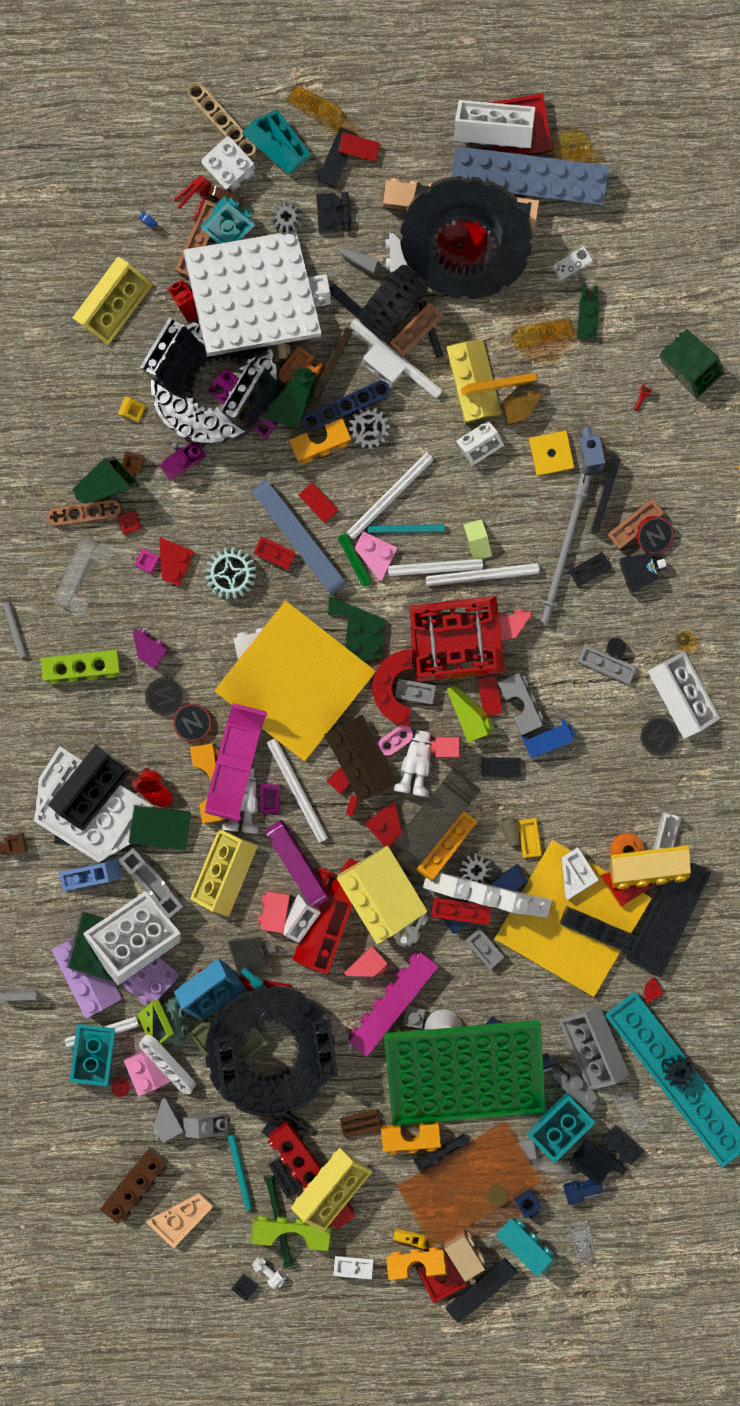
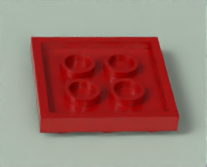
M543 93L488 102L535 107L531 148L493 145V151L529 156L552 152Z

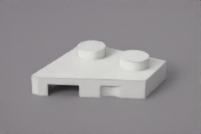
M578 847L561 857L565 897L567 900L598 881L597 876Z

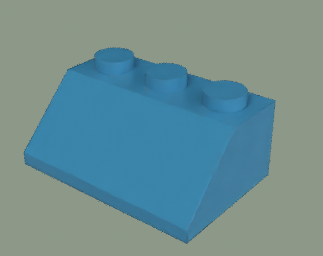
M217 959L188 982L182 984L174 993L181 1010L203 1022L221 1009L231 998L247 988L228 964Z

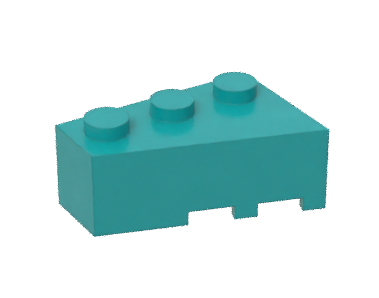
M278 109L254 119L242 132L246 138L288 174L300 169L312 156Z

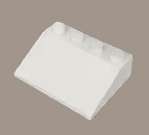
M145 891L84 932L83 935L108 974L119 985L180 943L181 933Z

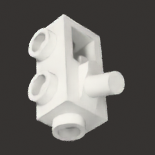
M426 913L394 934L395 943L406 947V945L411 946L412 942L416 944L420 936L418 932L420 925H425L429 916Z

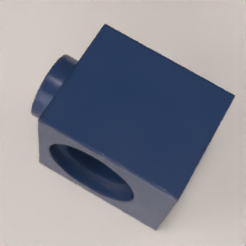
M529 1185L512 1194L524 1218L528 1216L532 1218L539 1213L541 1205ZM531 1199L533 1204L530 1207H524L522 1205L523 1201Z

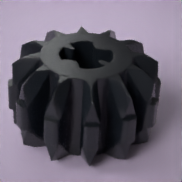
M678 1054L676 1061L671 1056L670 1060L672 1063L670 1064L667 1061L664 1063L669 1068L662 1069V1072L667 1074L664 1079L666 1081L670 1080V1086L676 1083L677 1088H681V1082H683L687 1087L688 1083L686 1080H694L690 1074H696V1071L691 1069L694 1063H688L689 1058L687 1056L682 1060V1056ZM676 1068L684 1069V1071L681 1070V1075L675 1073L677 1072Z

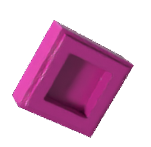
M143 548L134 565L152 574L160 557Z

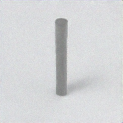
M10 601L5 602L3 607L19 657H26L27 654Z

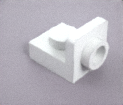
M327 275L308 277L315 307L331 304Z

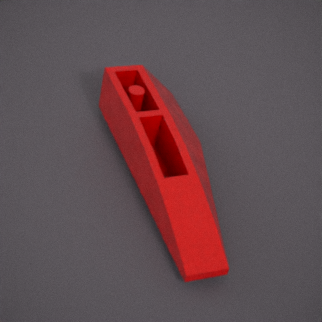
M348 858L338 874L360 861ZM338 875L327 890L330 898L317 906L321 913L298 943L292 959L310 969L327 975L353 905L337 880Z

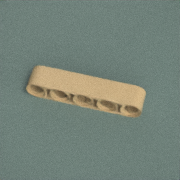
M198 82L190 84L187 91L191 102L224 138L230 137L234 132H238L240 137L233 141L242 151L247 146L252 147L253 151L246 155L253 160L257 155L256 145L242 134L243 129L202 84ZM195 90L202 91L198 97L192 96V93ZM213 104L215 107L212 111H206L205 106ZM225 118L227 123L221 126L217 124L218 120Z

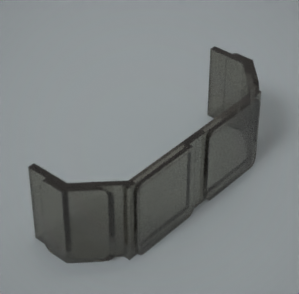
M454 767L389 846L401 868L409 877L481 790Z

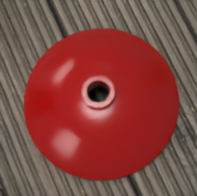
M460 219L459 223L452 220V225L446 223V228L441 229L437 240L439 243L438 249L442 250L441 255H446V260L451 259L454 265L458 262L460 267H463L464 264L471 267L472 263L477 266L487 251L488 240L484 227H479V222L477 221L472 224L471 219H468L467 222ZM458 243L463 244L461 249L456 247Z

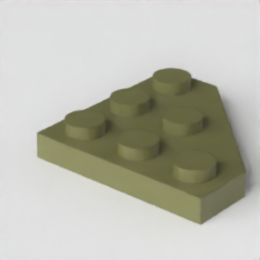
M203 1021L190 1031L188 1036L206 1057L208 1051L205 1049V1041L212 1022ZM251 1026V1032L244 1033L246 1039H241L243 1046L239 1048L243 1051L240 1054L244 1059L243 1062L269 1042L257 1027Z

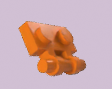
M298 346L280 369L279 380L285 383L298 367L311 369L312 372L317 373L316 377L318 378L324 365L318 362L313 367L310 363L314 357Z

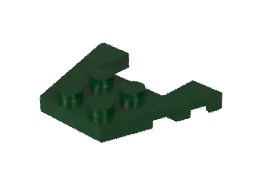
M329 597L328 614L348 616L346 648L364 662L382 658L385 619L336 598Z

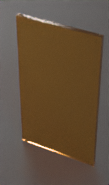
M504 1121L471 1141L470 1144L439 1161L438 1166H432L424 1171L423 1175L418 1173L397 1186L427 1238L429 1245L433 1248L539 1184L540 1178L537 1177L508 1128V1124Z

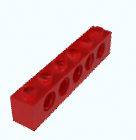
M286 1120L269 1133L270 1140H268V1143L273 1150H278L281 1154L279 1158L285 1166H290L292 1176L296 1181H301L303 1184L302 1189L305 1191L308 1184L314 1180V1178L307 1179L305 1175L312 1172L317 1176L322 1166L288 1120ZM285 1142H291L293 1147L285 1149L282 1145ZM297 1157H302L304 1159V1162L302 1164H296L294 1162V1159ZM349 1203L344 1206L329 1226L333 1225L337 1230L355 1217V1211Z

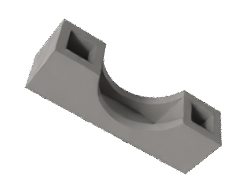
M136 847L119 859V862L130 875L137 879L147 890L155 904L168 919L185 905Z

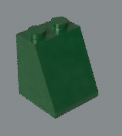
M688 329L678 334L675 341L666 346L659 355L662 364L696 399L724 374L719 356Z
M298 367L279 388L276 397L270 402L271 408L269 412L263 415L262 418L299 429L307 412L317 373L312 372L309 368Z
M108 457L98 463L72 491L80 503L88 504L138 488L140 484L116 457Z

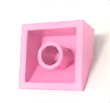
M143 1051L128 1056L124 1060L138 1096L171 1082Z

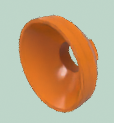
M623 833L613 839L610 846V855L623 854V848L627 845L632 846L634 852L645 851L642 840L635 834Z

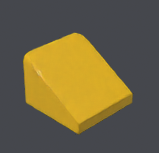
M124 397L118 414L139 423L146 405L132 398Z

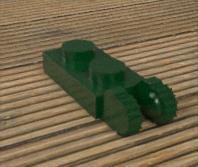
M582 285L581 300L579 301L577 339H597L599 286H594L592 301L586 300L587 285Z

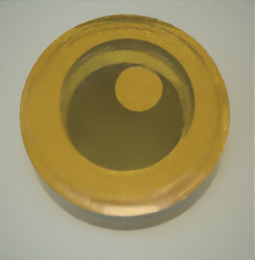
M688 631L681 632L676 637L677 647L684 651L692 649L696 643L695 636Z

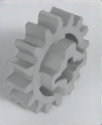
M369 407L366 408V412L359 409L360 415L353 414L355 421H349L353 425V427L348 428L350 432H353L350 438L357 439L355 441L356 445L362 443L363 449L366 445H369V449L372 450V445L374 444L378 448L380 441L382 443L386 442L383 437L389 436V433L385 431L390 429V425H385L388 418H382L383 412L377 414V408H374L373 412H370ZM373 416V418L369 420H365L363 417ZM379 422L382 424L381 433L377 430ZM357 423L362 428V431L359 433V435L356 431ZM374 423L373 432L368 431L365 433V425L370 426ZM367 437L375 438V440L366 441L365 439Z

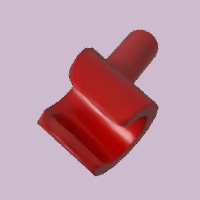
M645 384L641 386L639 390L640 396L633 408L634 410L638 411L642 401L652 392V387L649 392H644L643 387Z

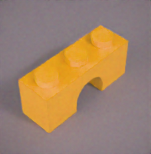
M341 418L325 425L327 438L323 443L315 444L311 442L307 433L290 439L289 442L298 463L307 464L313 461V457L317 455L324 457L330 454L334 448L338 447V450L348 447L351 438L343 419Z
M420 1123L419 1134L411 1139L402 1135L400 1125L381 1126L383 1152L398 1154L402 1150H406L407 1153L418 1152V1149H425L426 1151L437 1150V1147H441L439 1123Z
M440 1247L429 1248V1252L415 1249L410 1250V1254H403L402 1251L391 1252V1256H386L388 1280L390 1281L410 1279V1268L417 1262L424 1264L428 1277L448 1275L446 1251L441 1250Z

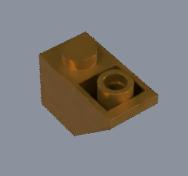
M536 391L524 393V397L517 398V395L506 397V401H503L502 405L507 426L526 422L541 399V393L536 394Z

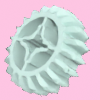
M224 548V555L218 550V558L214 555L211 556L214 563L207 561V565L212 566L211 569H205V572L210 573V576H206L205 579L212 580V582L207 584L208 587L215 585L212 592L216 593L220 590L219 597L226 593V599L230 598V594H233V598L237 599V592L243 597V589L248 592L250 591V588L247 587L248 583L252 586L255 584L253 581H250V578L257 577L255 574H251V571H255L256 567H249L254 561H246L249 557L248 554L241 557L243 553L241 549L238 551V554H235V548L231 549V553L228 552L227 548ZM231 558L242 561L245 568H234ZM225 559V569L215 573L218 564ZM229 565L232 571L237 572L235 575H233L234 577L232 578V580L229 576L224 575L226 574V572H228L227 570L229 569ZM246 574L244 582L236 588V578ZM216 579H227L231 589L221 587Z

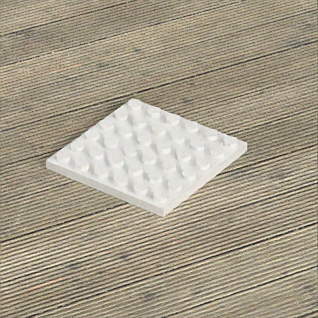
M291 231L290 234L285 232L183 250L207 356L321 337V329L297 232Z

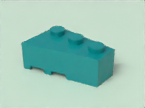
M511 1218L496 1236L536 1277H543L559 1259L551 1249L540 1242L536 1234L530 1233L526 1229L527 1226L522 1220Z

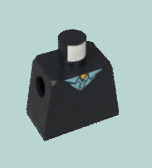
M651 553L618 559L630 594L658 580L657 571L667 568L663 557L653 560Z

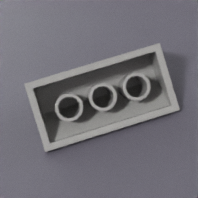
M599 1004L584 1008L559 1019L584 1081L591 1090L617 1084L629 1076Z

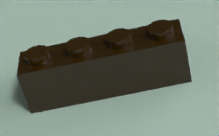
M363 714L324 734L359 802L398 783Z

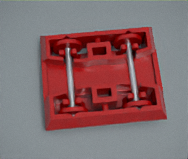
M497 595L408 606L416 682L505 672ZM466 608L465 612L475 613L455 614V609ZM450 610L451 615L433 618V616L442 615L438 611ZM480 661L471 663V666L477 667L461 669V663ZM456 664V669L444 670L447 669V666L438 665Z

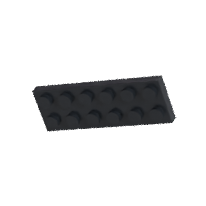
M690 863L691 874L686 881L675 882V880H670L662 884L639 931L638 936L641 938L633 955L628 954L626 959L661 977L711 875V872Z

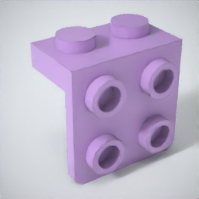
M158 957L122 983L127 991L134 993L138 997L141 1004L147 1006L164 994L178 978V973L161 957Z

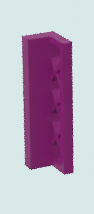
M226 368L216 377L208 392L224 405L229 397V391L232 392L239 378ZM218 384L224 389L225 394H221L215 389ZM261 417L260 423L266 424L269 430L265 432L260 424L253 430L267 440L280 423Z

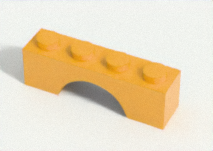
M214 743L190 747L192 765L204 770L210 780H212L217 761L216 758L219 754L218 747H214ZM207 799L199 804L202 823L226 819L204 813Z

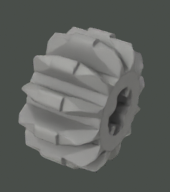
M284 201V207L282 208L277 204L276 208L278 211H271L274 217H271L270 221L276 222L273 228H279V233H283L284 229L287 234H290L289 229L297 232L296 226H302V222L299 220L303 219V215L298 214L300 208L296 207L294 209L293 202L287 207V202ZM286 214L289 216L288 222H285L283 219Z
M477 853L474 854L475 860H472L471 856L468 855L467 859L470 862L462 861V864L467 866V868H460V872H467L462 878L470 877L469 880L473 881L474 879L476 882L481 880L485 884L486 882L483 877L491 878L486 871H493L491 867L486 868L491 863L490 860L483 863L485 855H482L480 860H478ZM475 865H479L478 867L482 868L481 871H478V875H474V871L471 872V868H474Z

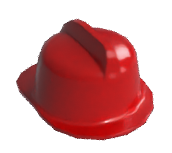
M145 768L140 776L132 781L133 788L153 805L166 807L172 803V794L164 786V779L160 773Z

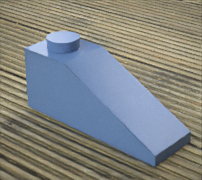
M118 859L59 872L63 891L122 878Z

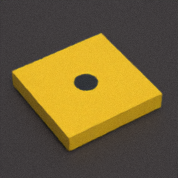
M567 430L529 438L536 476L574 468Z

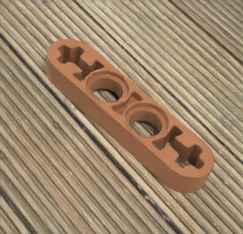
M115 500L53 508L48 512L47 520L54 526L115 518L121 514L122 507ZM111 504L118 507V510H115V514H112L111 511H104L106 515L102 516L103 509L101 505H104V508H110ZM93 506L99 509V514L96 517L89 515V509ZM73 509L80 511V517L76 520L70 518V512ZM66 510L68 521H65L64 517L59 518L58 522L51 519V516H54V512H57L58 515H64L63 511Z

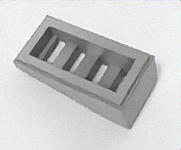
M344 248L340 250V256L368 274L375 275L378 264L377 258Z

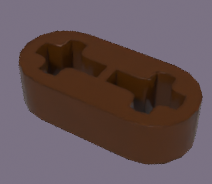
M211 186L208 196L217 201H220L224 196L229 199L233 197L239 202L240 205L238 207L242 208L245 201L243 198L216 186Z

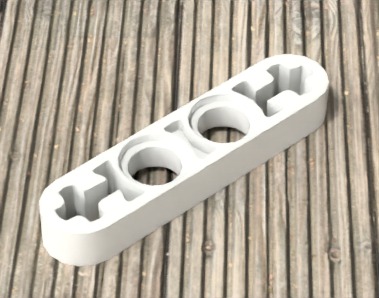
M145 1035L139 1042L142 1051L178 1090L184 1094H190L196 1086L195 1081L153 1036Z

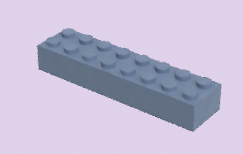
M456 146L452 177L463 176L466 179L479 177L484 182L492 181L516 195L604 205L609 166Z

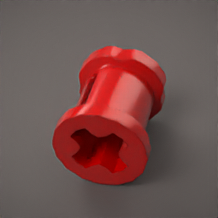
M318 867L319 872L317 875L328 890L327 885L331 876H334V872Z

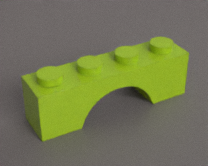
M258 1215V1217H253L250 1235L252 1244L272 1246L274 1240L281 1234L295 1232L304 1237L306 1246L310 1250L328 1251L330 1226L325 1231H321L304 1223L300 1218H297L296 1221H289L287 1217L279 1216L277 1219H270L268 1215Z

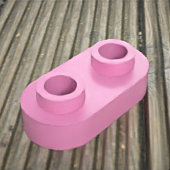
M401 725L381 738L378 745L383 754L392 755L408 744L413 737L412 730L408 726ZM401 731L407 733L406 738L403 739L399 736ZM386 742L391 743V748L388 750L384 748Z

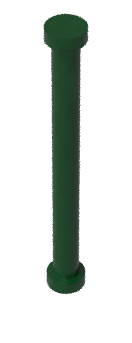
M274 1174L264 1176L263 1179L267 1183L274 1219H277V1217H282L274 1184L275 1176ZM283 1233L278 1237L284 1259L283 1268H288L295 1264L291 1259L286 1233Z

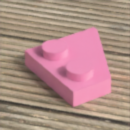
M362 532L355 550L376 577L382 581L397 547L366 532Z

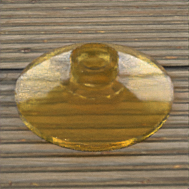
M577 129L564 131L555 141V157L560 160L586 163L592 154V142L589 136ZM571 144L577 146L575 150H571L569 147Z

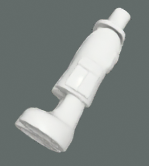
M416 730L415 738H412L407 756L403 760L401 768L405 772L403 779L400 783L395 784L394 791L410 794L411 779L415 773L416 779L411 795L429 797V791L424 788V777L429 776L431 767L430 732Z
M251 769L241 806V811L244 812L241 832L258 834V827L252 822V813L257 812L258 802L256 798V778H254L255 769ZM229 819L228 822L222 825V830L239 832V822Z

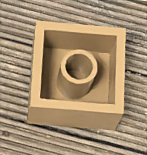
M461 1229L444 1240V1248L466 1282L485 1270L484 1263L486 1261L481 1249L475 1248V1240L469 1231L466 1233L464 1229Z

